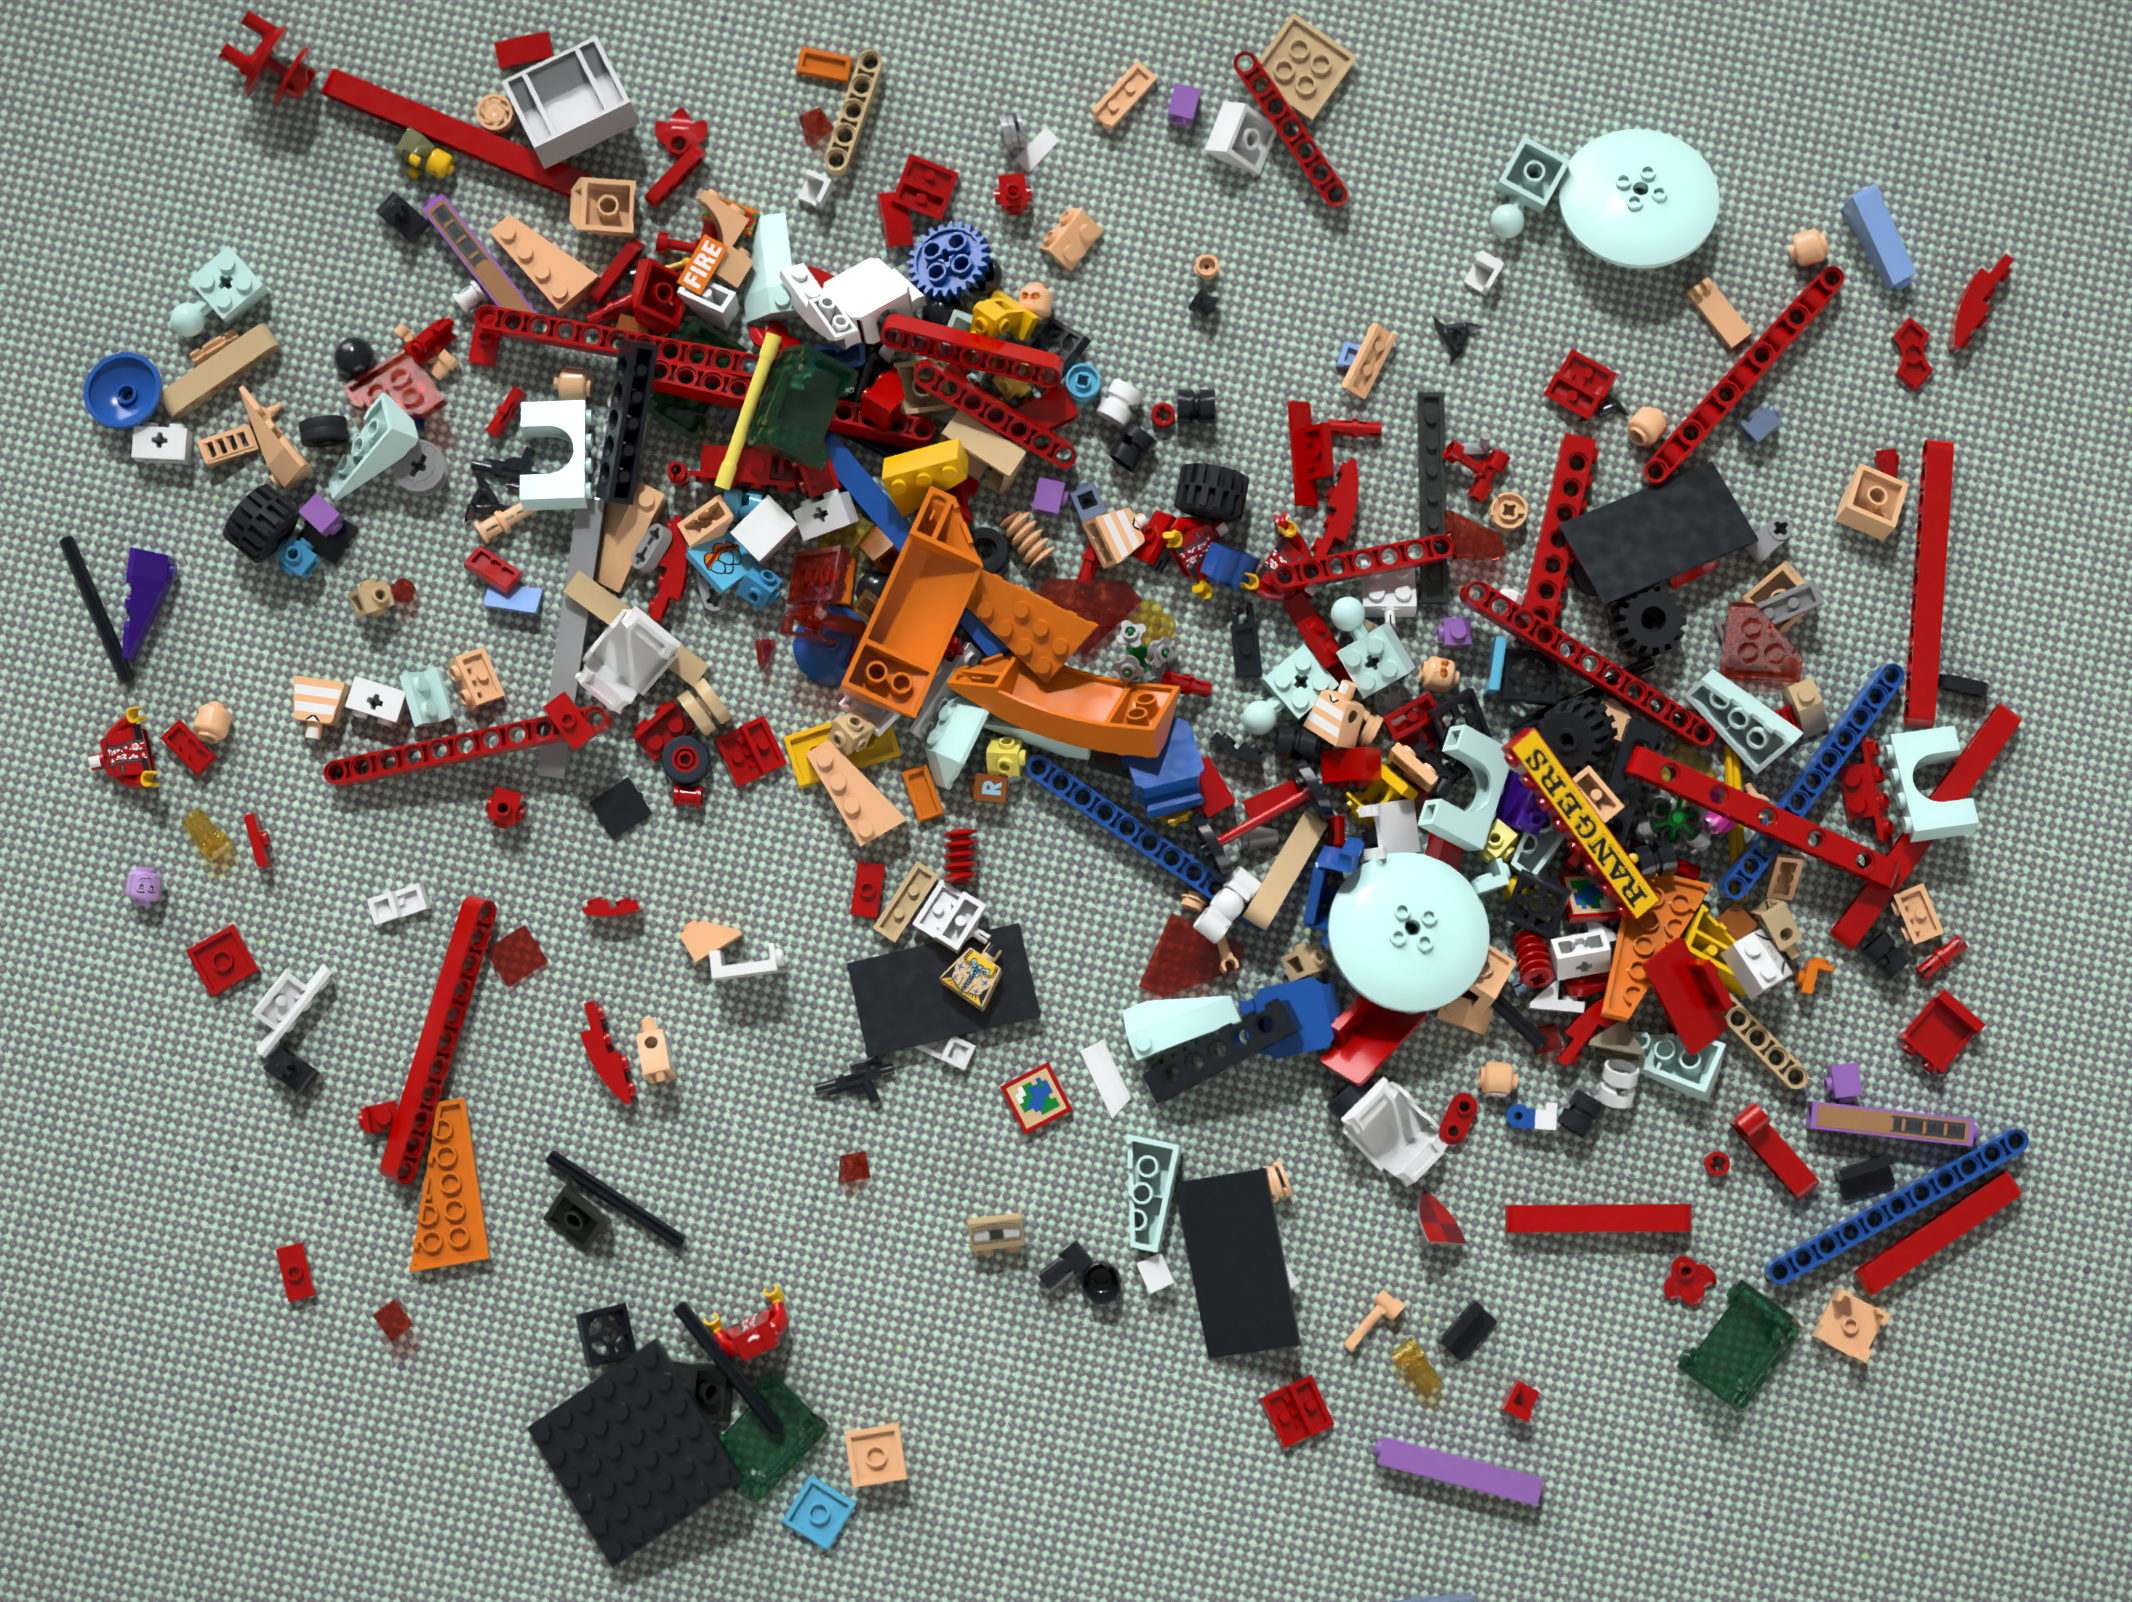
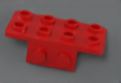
M1675 938L1643 963L1642 968L1687 1054L1695 1055L1727 1030L1728 1023L1722 1011L1729 1010L1734 1004L1730 998L1729 990L1723 985L1718 975L1717 967L1710 959H1694L1683 938Z
M1360 995L1352 1001L1345 1012L1339 1015L1331 1025L1336 1042L1321 1057V1064L1354 1085L1361 1086L1427 1018V1012L1424 1011L1415 1015L1406 1014L1405 1012L1377 1005Z

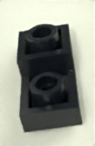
M1216 732L1209 740V743L1218 750L1238 761L1260 766L1264 761L1261 757L1263 752L1252 742L1249 745L1243 742L1236 749L1234 747L1236 742L1225 732L1222 735Z

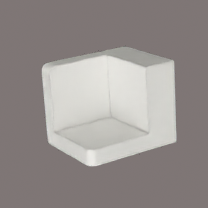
M807 169V179L800 191L798 200L822 211L833 189L832 179Z
M1481 250L1466 276L1464 284L1486 296L1504 263Z
M1161 1253L1136 1263L1149 1294L1174 1283Z

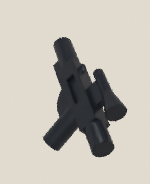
M528 447L525 448L521 458L510 457L505 461L484 457L483 461L472 459L470 470L495 475L496 478L505 477L513 479L512 483H506V488L520 490V475L542 474L527 470L536 452Z
M878 1056L850 1063V1069L856 1068L857 1073L846 1076L841 1074L839 1078L814 1084L816 1094L827 1092L828 1096L845 1091L857 1095L866 1093L870 1103L873 1104L881 1099L871 1080L895 1074L893 1064L870 1069V1064H880Z

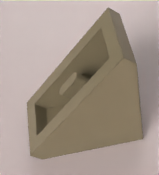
M1619 1021L1595 1036L1589 1043L1592 1054L1645 1063L1646 1060L1644 1049L1624 1021Z

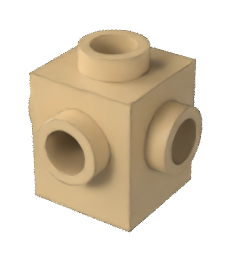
M375 578L368 579L359 583L360 588L348 593L357 619L371 615L373 619L388 613L387 608L395 605L393 590L387 585L386 579L378 582L375 581Z
M857 708L845 716L843 714L837 716L831 723L832 729L827 738L846 756L854 750L859 752L867 745L875 726Z
M1307 942L1292 947V953L1280 957L1290 982L1311 977L1317 979L1321 977L1319 972L1329 968L1319 943L1308 946Z

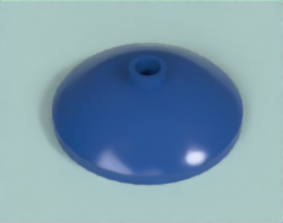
M130 352L113 354L101 360L89 373L84 385V403L90 415L100 424L113 429L131 428L148 419L158 407L163 390L162 379L157 368L144 356ZM133 394L130 400H126L128 395Z
M825 606L809 613L798 625L793 638V652L799 668L807 677L817 683L829 686L841 685L867 627L866 622L852 610L841 606ZM835 639L837 644L835 647L830 648L827 646V641Z

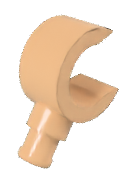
M280 402L268 408L261 406L267 414V419L270 418L271 420L279 411L284 409ZM248 415L247 420L249 425L252 427V423Z
M1752 782L1744 785L1747 794L1767 803L1770 802L1767 796L1758 794ZM1759 814V819L1764 818V816Z

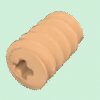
M1017 511L1006 518L999 527L1001 529L1008 528L1005 532L1006 537L1014 536L1011 544L1012 546L1020 545L1017 553L1019 555L1026 554L1023 559L1024 563L1033 562L1029 567L1030 570L1050 557L1055 547H1045L1049 540L1048 537L1039 539L1043 530L1038 529L1034 531L1032 529L1037 523L1036 520L1027 522V518L1031 514L1030 511L1025 513Z

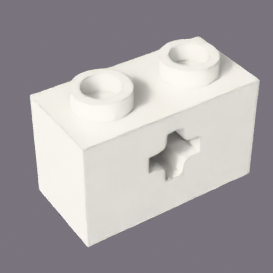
M143 422L142 426H134L131 457L137 462L191 465L193 433L185 428L183 424L171 423L169 427H159L157 423ZM163 438H165L167 443H163L162 447H160L158 442H163Z
M835 489L824 493V499L816 502L815 497L800 502L801 508L793 510V514L803 541L859 521L849 491L839 493V490ZM827 510L828 515L823 517L822 512Z
M355 676L345 707L352 710L351 715L366 720L369 715L378 718L376 723L392 728L393 723L401 725L408 703L404 691ZM379 699L383 702L382 707L376 706L375 708L372 705L373 700L378 701Z
M1604 930L1551 939V963L1557 981L1610 971L1611 948Z

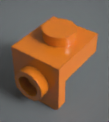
M1813 957L1812 961H1804L1802 970H1798L1796 974L1795 986H1798L1796 993L1811 995L1817 972L1833 973L1835 967L1828 965L1829 960Z

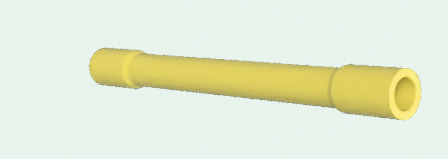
M766 333L759 353V360L730 445L714 484L717 487L730 490L754 413L782 339L778 335Z

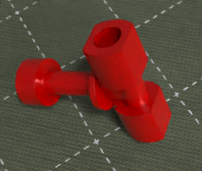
M704 223L701 239L705 234L717 241L718 234L715 225ZM659 231L655 252L666 254V250L671 249L693 255L701 239L695 238V243L670 239L668 232Z
M1456 440L1451 441L1443 452V458L1451 464L1458 461L1472 471V478L1475 481L1467 495L1478 503H1484L1493 489L1490 483L1496 474H1502L1510 457L1499 449H1493L1486 461L1482 460L1478 463L1463 452L1464 446Z

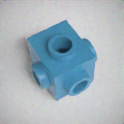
M292 536L289 540L285 539L278 546V554L275 556L281 561L278 567L290 576L295 572L304 580L309 577L322 559L312 552L314 546L302 537L298 541Z
M757 562L745 574L736 594L762 611L769 603L774 605L782 593L779 591V588L784 580Z

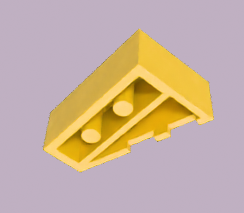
M959 438L884 458L882 480L902 518L921 507L930 486L946 492L967 479L969 458Z
M1702 904L1685 928L1681 938L1685 940L1694 959H1710L1717 967L1718 975L1723 985L1728 990L1743 997L1746 992L1720 955L1737 941L1726 931L1727 927L1722 922L1719 924L1708 913L1709 909Z

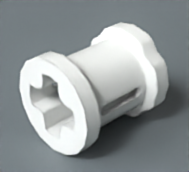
M474 280L470 282V286L459 294L454 293L452 295L465 314L469 313V309L479 301L487 300V297Z

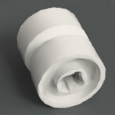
M1113 379L1107 390L1109 397L1102 399L1096 413L1111 424L1120 428H1126L1133 416L1131 409H1137L1144 395L1132 385L1119 379Z
M1612 1058L1607 1060L1603 1069V1081L1600 1084L1598 1099L1603 1104L1613 1108L1630 1107L1634 1100L1635 1086L1640 1072L1639 1067L1626 1059Z

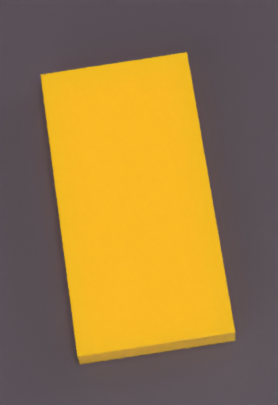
M832 722L783 737L800 789L822 782L806 753L829 740L827 737L832 729ZM892 724L880 737L872 733L867 745L859 752L854 750L846 755L858 769L902 756Z

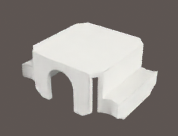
M879 258L866 259L826 281L822 289L825 294H833L857 329L856 320H860L867 344H875L880 341L877 320L885 310L895 309L896 314L912 317L914 311L927 305L925 296L894 267L891 270ZM859 329L858 334L835 342L842 349L862 343Z
M634 606L631 610L623 609L582 658L584 662L586 661L584 670L577 673L575 678L583 688L610 710L622 714L624 707L632 704L638 693L643 696L678 656L676 648H679L682 643L638 607Z
M1382 1077L1340 1119L1344 1124L1342 1132L1379 1171H1382L1383 1168L1386 1169L1393 1176L1399 1177L1402 1185L1407 1187L1415 1183L1444 1154L1448 1144L1442 1142L1438 1132L1427 1125H1431L1436 1130L1440 1128L1430 1116L1425 1114L1415 1104L1416 1100L1395 1082H1388L1387 1079Z

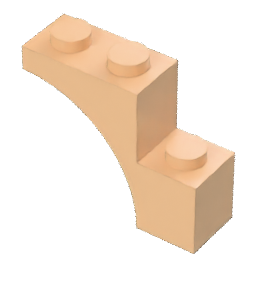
M709 189V191L701 190L695 200L705 208L712 218L717 230L718 241L728 246L713 276L732 289L738 288L754 261L749 258L750 253L738 245L736 248L732 246L749 219L743 216L745 211L734 204L728 206L721 201L723 196L712 189Z

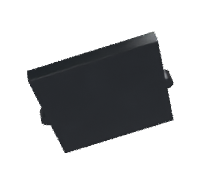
M344 519L341 522L343 524L342 527L334 535L329 534L325 537L309 521L305 520V526L296 540L299 541L301 537L314 546L312 552L336 565L345 549L350 548L349 543L358 527Z
M629 777L589 802L599 817L598 822L605 826L613 839L653 814L642 798L643 793L638 792Z

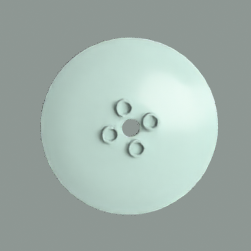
M1630 129L1598 137L1581 148L1573 156L1561 179L1559 207L1565 226L1572 237L1592 255L1622 267L1655 268L1677 262L1693 253L1703 244L1710 235L1717 219L1719 190L1715 176L1707 162L1688 144L1661 132ZM1635 188H1643L1647 191V194L1638 195L1633 190Z
M1406 852L1387 854L1384 859L1376 860L1374 858L1364 863L1344 881L1336 893L1330 908L1328 939L1332 956L1338 969L1358 993L1373 1003L1391 1010L1424 1012L1440 1008L1456 1000L1479 976L1489 949L1488 919L1475 889L1454 868L1427 855ZM1408 922L1416 924L1418 934H1408L1405 931V924Z

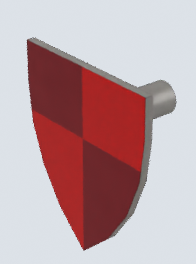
M1424 1190L1419 1197L1417 1207L1418 1220L1424 1235L1417 1240V1245L1422 1249L1430 1243L1466 1245V1240L1449 1211L1434 1196Z

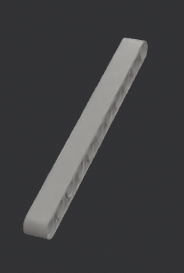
M592 491V498L588 499V508L576 509L565 588L579 570L596 582L607 501L596 497L595 491ZM565 593L562 602L548 703L565 691L578 707L581 685L575 676L583 671L584 661L582 658L586 653L591 612ZM550 724L544 725L543 737L550 734ZM567 741L541 746L538 776L566 779L571 754V746Z

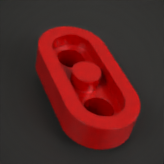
M1610 971L1564 979V990L1569 995L1575 997L1604 991L1607 987Z
M1459 1093L1451 1099L1438 1129L1439 1137L1446 1144L1455 1145L1464 1140L1477 1111V1102L1472 1095ZM1462 1101L1467 1102L1469 1105L1466 1112L1461 1111L1459 1108V1104ZM1450 1126L1457 1128L1458 1133L1456 1136L1449 1135L1448 1129Z

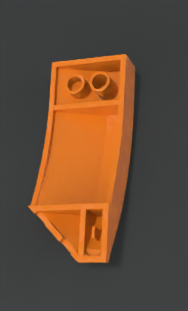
M930 486L838 689L839 692L861 702L913 719L916 718L983 569V564L977 555L973 539L966 522L962 518L955 496Z
M1002 653L982 659L981 665L970 669L967 665L956 668L947 682L948 688L1000 719L1032 733L1080 748L1116 753L1118 755L1142 756L1144 758H1157L1164 747L1181 691L1180 686L1142 682L1124 683L1120 679L1096 675L1067 665H1063L1048 683H1045L1015 653L1004 657Z

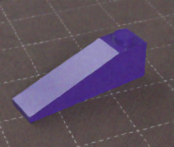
M130 548L126 583L130 584L131 594L125 599V608L127 615H130V617L124 623L122 658L128 661L135 660L171 587L172 579L176 578L177 564L174 563L175 560L169 555Z

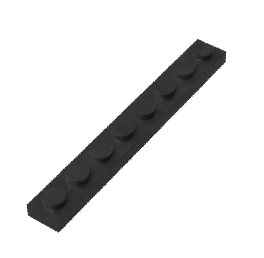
M1418 392L1419 538L1434 535L1447 536L1446 459L1443 458L1445 450L1444 392ZM1434 544L1436 553L1442 555L1446 553V549L1442 544ZM1447 559L1441 563L1421 566L1420 604H1447Z

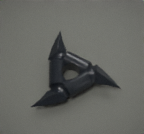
M1433 316L1438 335H1441L1449 349H1452L1449 365L1464 351L1463 348L1469 338V332L1484 327L1469 322L1446 324L1445 326ZM1451 333H1460V339H1452Z
M1608 393L1604 399L1607 404L1605 408H1598L1590 420L1582 417L1578 421H1595L1598 418L1614 413V411L1629 415L1618 399L1615 400Z
M476 473L479 489L476 490L470 500V504L467 505L464 524L475 513L492 514L497 510L504 512L511 508V506L499 504L495 493L490 489L491 486ZM483 497L489 498V504L486 506L480 505V500Z

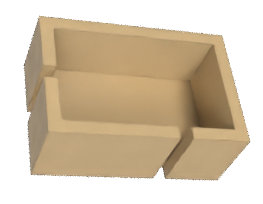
M958 409L941 433L939 443L959 438L969 458L967 474L979 481L990 466L993 469L984 480L983 485L1003 497L1020 473L1026 452L1015 441H1008L996 430L989 426L986 427L978 422L977 419Z

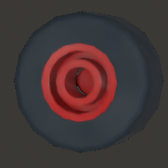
M679 736L672 739L665 746L662 753V766L665 773L674 782L681 785H693L701 782L708 775L711 768V755L708 748L699 739L692 736Z

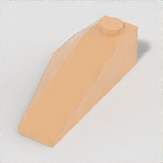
M242 385L239 391L267 467L273 473L269 477L279 489L283 486L290 491L314 471L274 421L270 418L267 419V414L261 408V405L249 390Z
M637 481L633 505L607 502L596 575L597 583L619 594L621 593L633 569L632 556L647 530L653 524H656L668 500L664 493Z

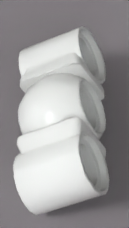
M1239 866L1227 879L1223 888L1212 899L1210 907H1207L1198 917L1193 927L1212 943L1216 944L1227 932L1232 921L1241 913L1245 903L1249 902L1258 891L1262 883Z

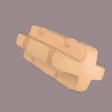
M230 329L224 333L225 336L221 337L220 335L204 344L201 350L198 348L190 353L191 359L198 366L240 336L236 330Z

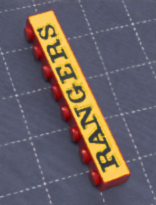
M1525 728L1501 747L1505 754L1504 759L1511 768L1516 769L1521 775L1520 781L1523 786L1528 790H1532L1537 797L1535 799L1537 805L1544 812H1548L1553 819L1551 821L1553 827L1567 838L1569 849L1581 857L1586 872L1597 879L1600 883L1598 885L1600 891L1607 898L1610 897L1616 905L1614 906L1616 913L1622 919L1637 921L1660 901L1659 897L1535 728Z

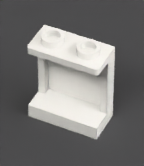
M775 943L768 944L769 960L726 965L725 953L721 950L709 951L712 979L721 981L781 973L780 966H785L783 950L781 948L778 949Z

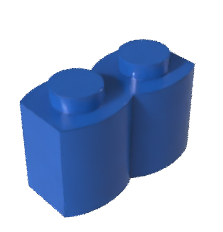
M864 343L851 345L847 349L829 344L819 345L811 349L812 365L816 375L824 376L825 369L847 373H856L864 370L866 364Z
M1211 541L1200 572L1207 575L1206 580L1221 585V582L1224 581L1226 582L1225 586L1240 591V582L1249 583V577L1244 575V573L1255 574L1261 559L1247 552Z

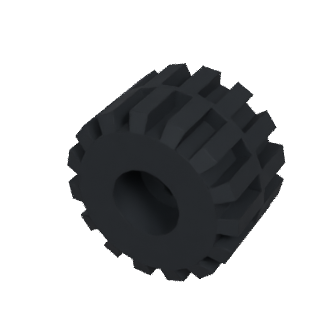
M1205 463L1184 464L1181 466L1174 507L1188 515L1217 521L1221 519L1223 522L1241 520L1249 478L1236 470Z
M269 484L261 485L250 492L234 509L223 530V537L253 562H262L277 551L278 546L285 539L289 538L300 517L298 511L300 509Z
M1651 586L1618 600V603L1612 605L1610 610L1614 614L1613 617L1608 619V626H1614V631L1609 633L1611 639L1618 638L1620 641L1616 647L1620 651L1627 649V655L1631 657L1640 656V658L1656 656L1673 649L1677 645L1676 640L1682 639L1685 633L1680 630L1681 627L1687 625V618H1681L1680 612L1685 611L1683 604L1677 606L1675 603L1679 597L1674 592L1666 594L1667 588L1659 586L1654 588V586ZM1646 619L1648 624L1643 626L1641 621Z
M1584 696L1569 698L1548 710L1544 714L1545 718L1540 720L1538 727L1542 729L1539 732L1540 736L1565 770L1570 769V773H1578L1587 766L1592 767L1605 759L1610 754L1609 751L1616 744V741L1612 738L1618 735L1617 728H1613L1611 725L1615 718L1613 714L1610 716L1606 714L1605 711L1608 707L1604 703L1599 706L1596 705L1597 699L1593 697L1584 699Z

